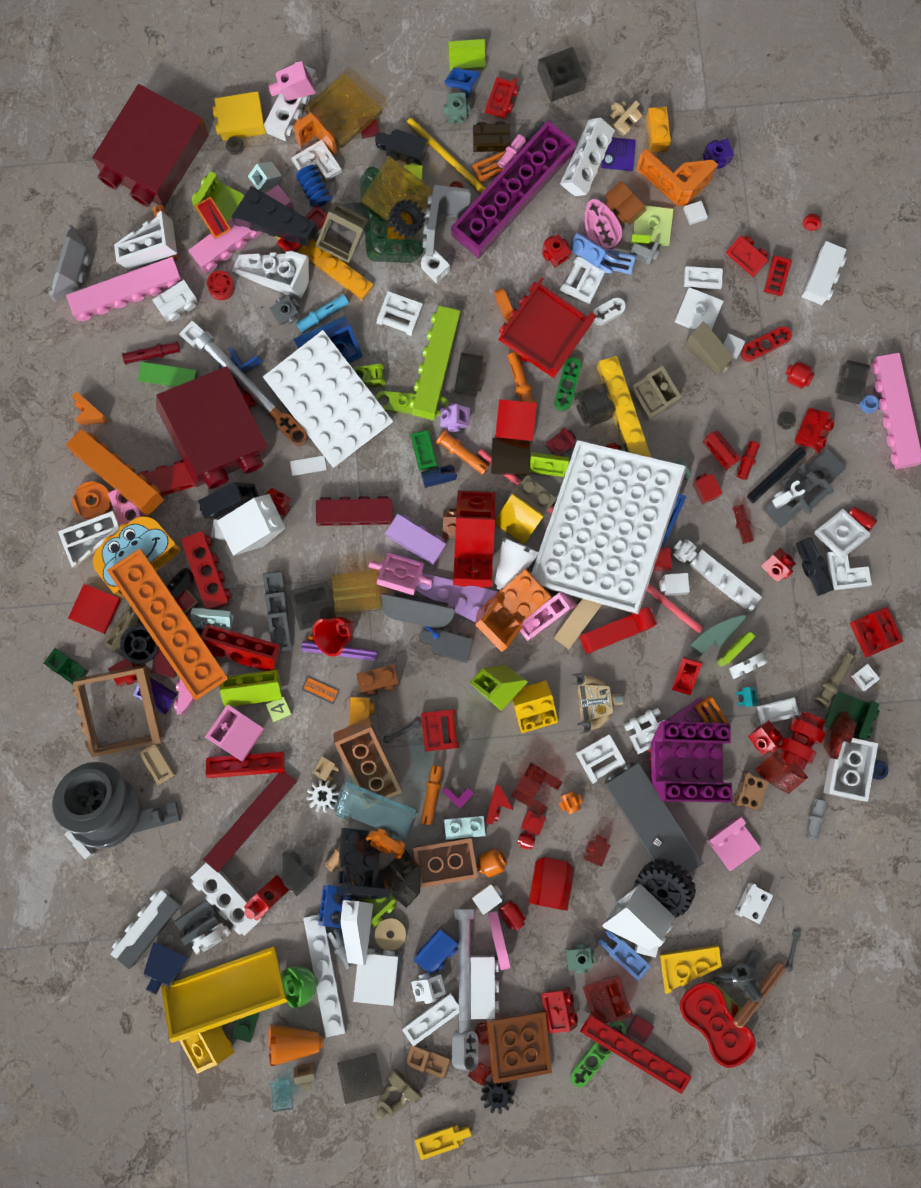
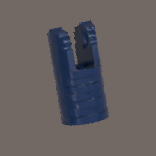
M453 465L422 471L421 476L424 487L428 488L456 480L458 476L454 471Z

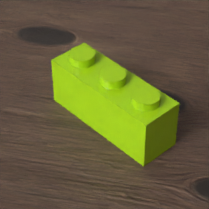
M278 670L228 676L229 679L220 684V694L224 708L227 704L235 707L282 700V685Z

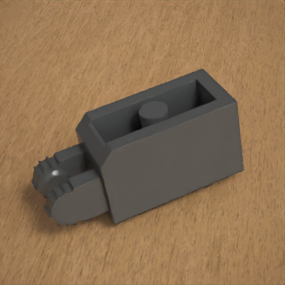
M442 627L440 630H435L440 633L438 639H434L429 631L423 630L418 634L419 641L431 645L434 655L467 663L473 643L470 635L460 632L459 635L451 633L452 630Z

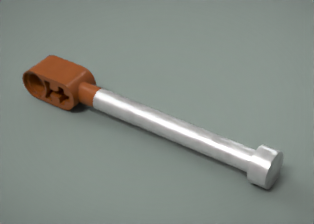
M208 331L202 333L196 339L194 345L200 351L206 350L222 368L227 366L234 380L276 421L279 430L295 446L305 445L308 441L306 431L289 414L283 413L214 343L215 338ZM283 420L288 421L289 425L293 428L291 431L287 426H282ZM297 432L304 434L301 441L294 440V435Z

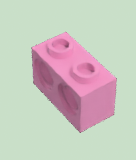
M117 490L108 492L120 526L132 521L128 520V515L131 512H136L135 518L147 517L130 501L122 503L123 496Z

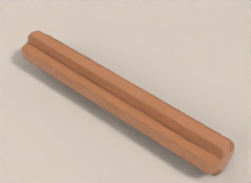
M780 962L775 963L758 986L763 994L761 1001L754 1003L749 998L734 1018L733 1023L738 1028L745 1026L785 972L786 968Z

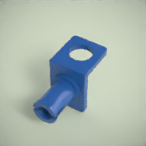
M231 347L228 348L232 357L230 360L245 373L263 362L259 356H255L243 364L236 350Z

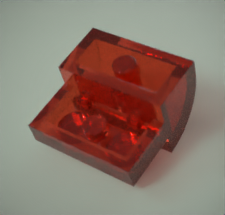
M619 975L606 977L601 981L583 986L593 1016L605 1023L617 1022L633 1017Z

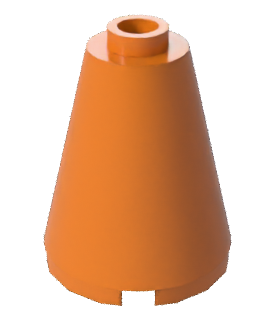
M270 1024L268 1032L270 1066H277L319 1053V1048H323V1037L319 1036V1033L316 1031Z

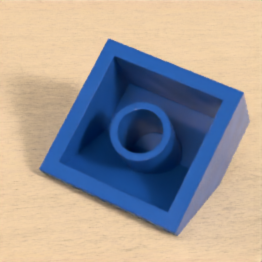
M440 926L414 955L413 961L430 974L434 971L438 973L445 965L443 961L446 957L449 956L451 958L457 952L458 948L456 946L458 941Z

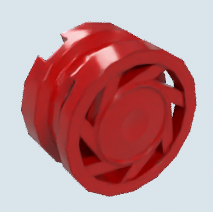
M215 271L207 279L206 285L213 298L226 300L233 295L235 286L227 272Z

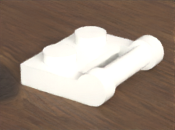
M576 257L573 262L574 266L565 284H562L560 291L590 304L605 272L585 259ZM583 267L586 270L575 289L572 285L580 268Z
M388 291L376 324H384L412 336L423 304ZM386 313L410 320V323L407 325L385 317Z
M610 734L575 753L592 784L598 782L597 779L618 767L626 766ZM614 755L615 761L593 773L591 767Z

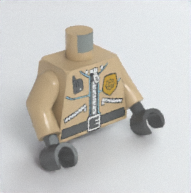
M576 673L572 674V676H576L577 682H572V685H578L577 694L581 722L577 725L584 727V730L580 732V734H584L598 729L610 719V714H613L612 706L623 705L622 693L611 694L610 686H606L603 681L593 676Z

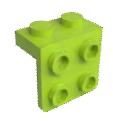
M210 171L202 179L199 191L194 193L192 204L195 208V205L211 197L227 222L232 218L231 216L244 198V195L221 183L217 174Z

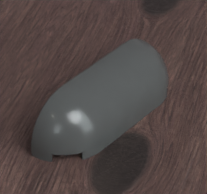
M385 592L380 594V606L383 612L395 620L432 628H441L452 620L455 613V607H448L446 602L395 592V595H389Z

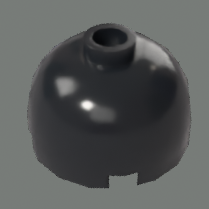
M132 626L122 634L120 652L129 662L136 664L148 663L158 654L159 647L145 626Z

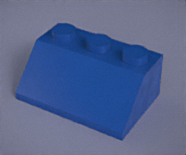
M345 316L294 338L295 344L299 349L323 330L348 363L363 357L352 328Z

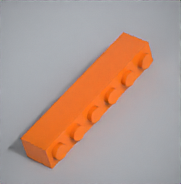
M80 429L65 446L148 517L164 501L159 495L161 491L154 484L148 485V480L142 474L136 475L134 473L136 470L130 464L126 463L124 465L121 462L123 459L115 452L111 454L107 445L103 442L99 444L97 442L98 439L90 431L86 433Z

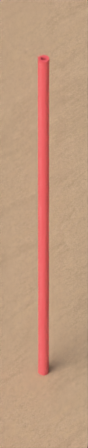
M480 449L477 455L491 465L492 456L485 450ZM503 475L516 486L522 482L515 475ZM553 505L548 510L550 514L553 512ZM648 584L646 591L696 632H701L704 627L652 585Z

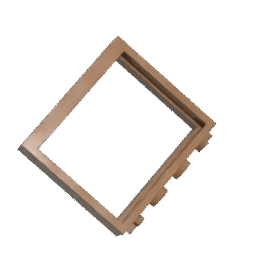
M146 664L81 677L73 682L72 693L77 697L78 701L76 710L82 718L81 730L83 734H86L87 741H85V746L88 752H90L91 757L160 744L164 739ZM136 674L151 735L99 746L84 684Z

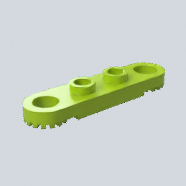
M381 391L376 394L375 398L377 401L382 396L389 399V403L382 406L385 411L412 414L410 402L411 398L415 397L416 394ZM440 396L439 401L444 403L445 407H448V400ZM437 410L436 416H440L441 411Z

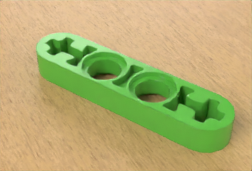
M613 1020L608 1024L611 1027L621 1025V1033L626 1034V1026L622 1021ZM594 1042L571 1071L570 1078L572 1083L576 1087H584L612 1051H602L599 1048V1043ZM589 1056H595L598 1060L597 1064L593 1067L588 1066L586 1063ZM583 1064L585 1068L591 1072L588 1074L587 1071H585L583 1074L584 1080H578L576 1082L575 1074L582 1073L584 1069L581 1066Z

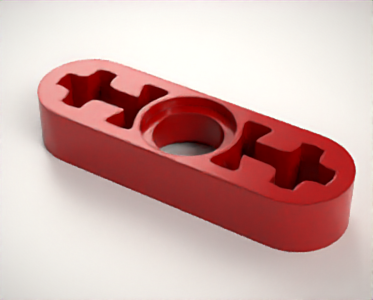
M782 326L745 344L740 353L742 359L751 362L786 345L792 337L791 330L788 327ZM780 332L781 334H786L785 340L780 338L775 342V338L780 335ZM761 341H770L771 347L768 349L763 348ZM757 346L758 350L754 351L752 356L750 354H746L747 349L751 351L755 349Z

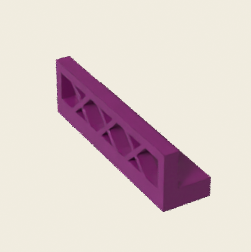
M447 787L442 791L459 808L474 794L469 788L459 797Z

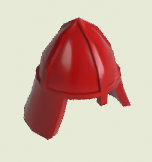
M333 617L316 621L312 633L317 647L324 654L335 657L340 655L346 645L353 639L355 627L354 622L347 618Z

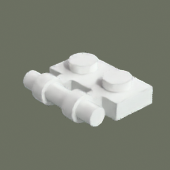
M659 708L652 711L649 709L645 711L644 715L637 718L633 717L629 719V722L623 724L626 731L634 729L636 733L629 738L637 754L651 748V741L660 724L655 719V717L661 715ZM649 721L651 726L642 730L640 725Z

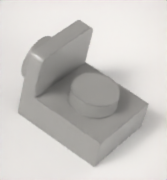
M655 242L652 250L648 249L644 244L634 243L630 254L636 255L635 259L650 265L652 259L656 260L660 252L657 249L659 242Z

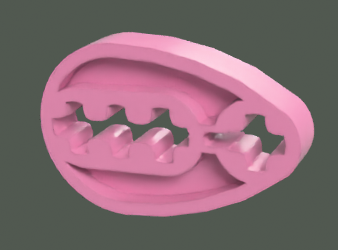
M597 199L590 200L587 203L584 215L585 235L602 247L613 250L620 243L622 227L617 217L605 204ZM591 206L598 207L597 215L594 210H591ZM598 222L605 224L603 230L605 233L608 232L607 240L611 241L610 245L604 243L605 236L600 235L602 229L600 226L597 227Z
M489 912L488 918L500 969H510L498 912Z

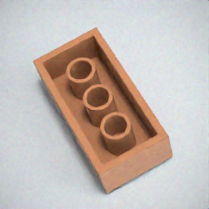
M370 718L333 733L334 743L366 808L402 793L400 781Z

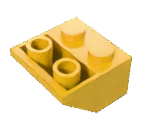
M546 680L523 687L512 699L521 734L558 723L553 696Z

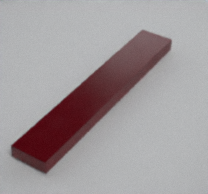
M286 772L278 773L205 856L203 861L219 873L297 781Z

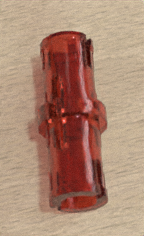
M744 504L739 505V507H733L732 510L737 522L736 528L739 529L742 544L753 542L754 539L749 526L751 522L747 519Z

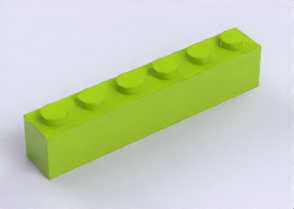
M438 306L437 312H433L431 323H434L433 329L429 328L427 340H430L429 345H425L423 351L425 361L420 363L418 374H421L420 380L416 379L414 391H417L416 396L412 397L410 402L413 416L435 420L460 320V310Z

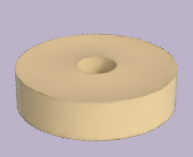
M396 918L383 919L375 929V940L384 950H396L403 945L406 939V928ZM390 930L394 932L392 938L387 936V932Z

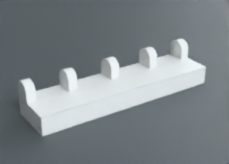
M701 550L689 564L749 613L762 598L704 550Z

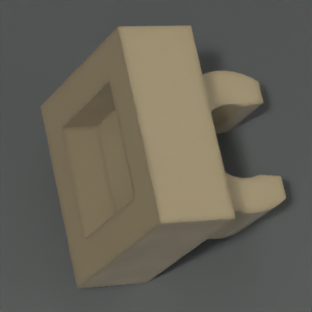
M314 1063L294 1067L293 1078L295 1085L302 1084L303 1091L311 1089V1083L315 1081Z

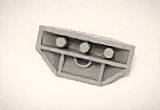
M69 225L49 292V296L56 302L65 298L67 294L81 288L82 283L86 280V268L91 263V255L72 225Z

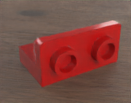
M740 235L726 251V254L752 277H755L761 268L769 262L770 259L767 258L769 254L761 247L758 250L753 245L755 242L746 235L744 238Z
M718 430L714 433L711 432L703 440L705 446L726 471L741 460L740 456Z
M570 987L541 993L544 1012H546L548 1034L570 1032L575 1029L578 1024V1016L574 1011V995Z

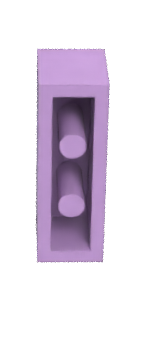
M397 514L385 532L386 536L435 566L446 548L445 539L437 534L435 536L428 533L429 530L421 524L418 526L413 524V520L407 515L403 514L401 516Z

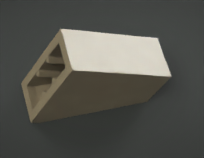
M703 321L690 335L685 347L718 376L721 372L726 373L732 366L730 362L734 357Z

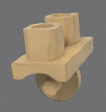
M622 101L620 104L613 103L611 105L613 112L610 116L612 118L618 117L610 126L622 136L631 129L625 120L629 118L634 124L643 116L637 108L640 104L634 101L633 104H629L624 110L625 102Z

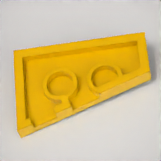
M718 945L659 953L665 994L722 966Z

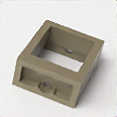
M334 202L328 212L315 246L349 263L355 254L369 219ZM332 221L357 233L351 247L327 235Z

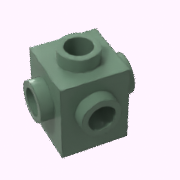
M465 92L447 93V104H444V116H448V123L461 124L466 122L467 115H470V104L466 103Z
M585 943L573 944L574 948H565L568 971L576 970V973H587L588 969H592V963H595L594 951L590 950L589 946H585ZM583 956V959L579 961L578 958Z

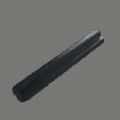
M801 447L796 449L747 495L748 500L755 503L806 455L805 450Z

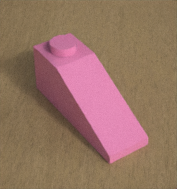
M562 592L558 593L523 622V627L520 630L521 633L529 641L575 608L577 603L571 595Z

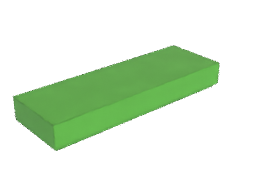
M141 362L138 381L176 387L196 379L197 370Z

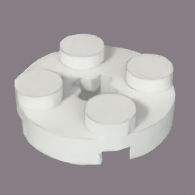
M762 652L728 669L732 678L735 679L743 675V670L745 673L756 669V664L760 667L768 663V660Z
M220 923L212 928V932L209 935L205 936V934L197 937L194 940L192 949L196 955L200 953V949L205 952L222 941L221 937L224 934L228 937L231 932L227 926H223Z

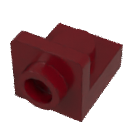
M564 427L560 433L546 442L545 445L553 455L562 456L575 446L576 437L571 430H567Z

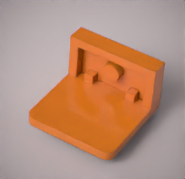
M310 112L304 118L301 117L295 122L293 126L297 143L301 147L316 136L319 140H323L333 156L337 154L336 137L331 130L327 131L323 127L324 124L318 116L314 117Z

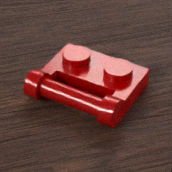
M456 709L421 713L425 752L460 748L459 742H457L454 718ZM447 716L449 743L446 744L443 741L441 717Z

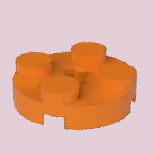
M93 481L85 482L78 486L72 498V504L79 515L90 520L110 512L112 503L108 495L109 490L105 486ZM91 496L97 498L94 505L88 504Z
M380 828L377 831L369 832L366 840H372L370 842L372 847L387 856L390 853L395 854L393 857L395 859L402 857L405 851V844L398 839L393 840L388 837V832Z

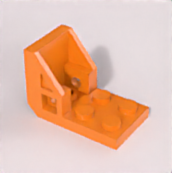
M645 149L640 155L636 170L676 206H686L712 180L718 164L714 160L686 162L673 173L668 165L658 160L655 153Z
M525 568L482 605L477 611L475 625L503 652L522 629L523 622L551 598V594Z

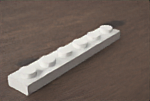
M319 914L304 917L313 973L318 980L317 994L325 1037L345 1034L346 1030L326 926H318Z

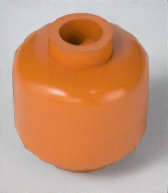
M492 848L480 854L477 868L482 875L485 874L491 878L504 872L508 862L501 850L498 851Z

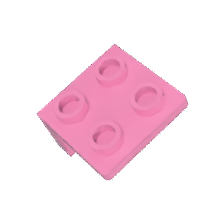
M738 816L706 839L729 871L735 869L761 849L744 826L746 822L742 817Z

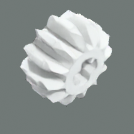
M320 779L319 787L313 782L312 787L315 790H307L313 796H309L306 799L314 800L310 807L312 808L317 804L316 812H320L323 806V811L326 813L328 812L327 805L331 809L335 808L331 803L332 801L339 803V799L334 798V795H340V792L332 791L337 787L336 784L329 788L330 780H327L324 786L323 780ZM320 791H326L328 793L326 795V801H324V799H319V797L321 796L319 793Z

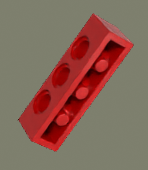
M200 531L181 538L205 609L217 610L231 605L229 599H232L228 588L225 589L223 581H225L222 570H218L216 565L219 563L218 557L215 552L212 553L210 548L213 545L210 536ZM200 549H205V556L198 558L197 552ZM206 567H211V574L205 576L203 570ZM217 584L218 591L213 594L210 593V587Z
M206 624L201 635L202 640L215 657L264 671L275 670L280 659L281 645L210 624Z

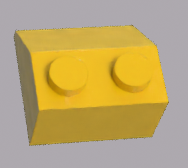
M222 1025L179 1040L197 1074L219 1064L235 1053L231 1042L222 1030Z

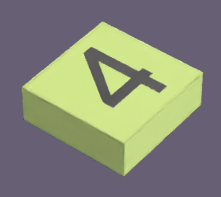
M282 697V700L266 704L273 722L292 715L285 697Z

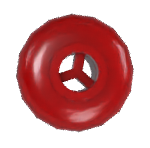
M796 361L794 365L790 364L785 374L788 375L787 382L802 389L810 385L815 373L812 366Z

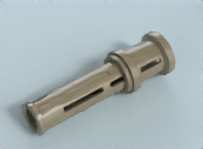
M845 652L828 681L822 683V689L817 696L813 697L816 703L825 708L830 706V700L834 694L838 693L840 683L856 661L855 656Z

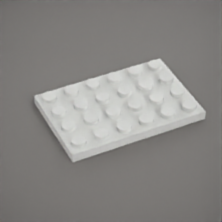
M323 330L263 376L333 468L393 422Z

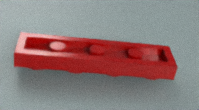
M284 751L248 754L243 762L234 756L206 758L205 775L207 779L285 772Z

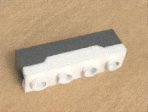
M166 889L157 890L150 898L151 904L141 909L137 915L139 919L136 923L132 922L126 928L125 932L127 934L124 938H119L112 946L114 950L111 955L128 969L137 963L183 905L179 899L170 894Z

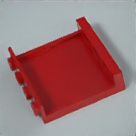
M541 277L538 283L534 281L528 291L531 293L528 297L526 295L523 296L519 302L520 308L512 311L509 316L510 322L502 325L499 330L501 335L498 340L554 379L597 315L590 312L586 316L543 286L544 278Z

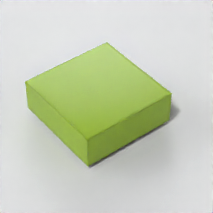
M632 234L630 238L631 244L648 245L651 242V235Z

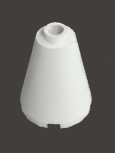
M503 537L495 577V584L498 585L497 589H502L523 569H528L539 552Z

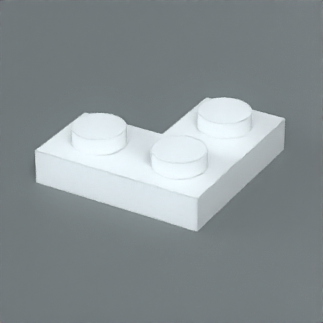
M323 140L318 141L291 158L297 171L305 166L315 165L326 181L342 172V169Z
M834 552L826 553L830 581L834 588L833 591L872 585L869 566L850 569L848 555L841 559Z

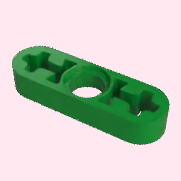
M575 357L568 358L564 364L554 405L559 411L568 410L572 403L581 369V362ZM575 363L577 368H574L572 376L568 375L570 367L567 365ZM565 380H570L573 383V387L566 389L562 383ZM563 393L567 394L565 400L567 403L561 406L558 400H562Z

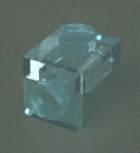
M277 1078L274 1082H270L272 1111L293 1110V1092L290 1080Z

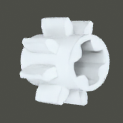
M687 539L683 542L679 540L673 547L675 550L673 555L683 563L687 560L691 562L697 555L694 552L696 546Z

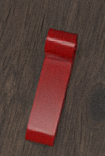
M649 606L641 609L639 614L633 613L579 636L585 653L589 654L651 629L658 623Z

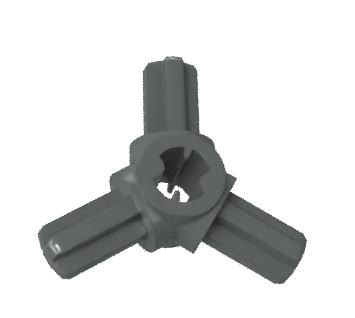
M751 950L745 962L732 967V971H715L713 974L714 982L733 983L734 986L740 987L741 990H746L754 1003L760 1002L763 994L755 984L756 979L754 975L756 971L754 969L761 958V953L757 950Z

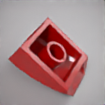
M548 857L536 860L528 903L568 911L574 868L570 863Z

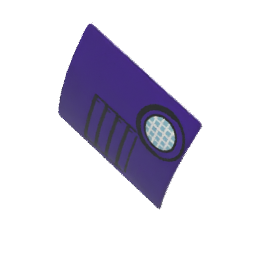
M612 137V141L608 145L605 157L602 160L601 168L633 171L636 140Z

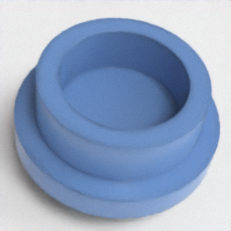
M865 395L861 398L859 405L863 412L873 413L878 409L879 401L874 395Z

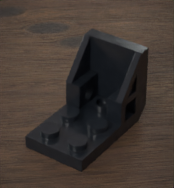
M341 829L336 883L338 896L373 900L389 898V886L383 870H378L380 851L370 845L372 840H366L370 832L368 830Z

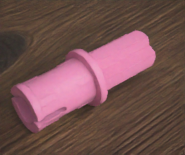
M518 134L511 145L506 147V152L497 163L499 167L504 169L519 153L526 142L524 136Z

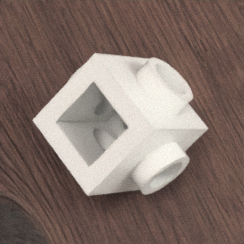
M429 972L418 975L419 979L411 982L416 1002L432 1003L436 1001V998L446 994L441 974L431 976Z

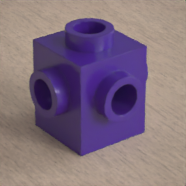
M728 138L709 142L703 153L704 161L714 160L718 164L717 169L731 163L734 156Z

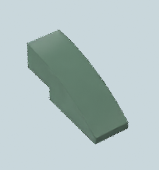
M741 615L720 622L698 636L688 647L698 656H701L712 644L716 647L722 646L747 617Z

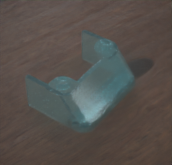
M344 781L334 811L337 812L336 816L345 820L350 817L377 829H383L392 834V839L403 841V839L408 840L420 811L417 808L414 809L352 784L350 781Z

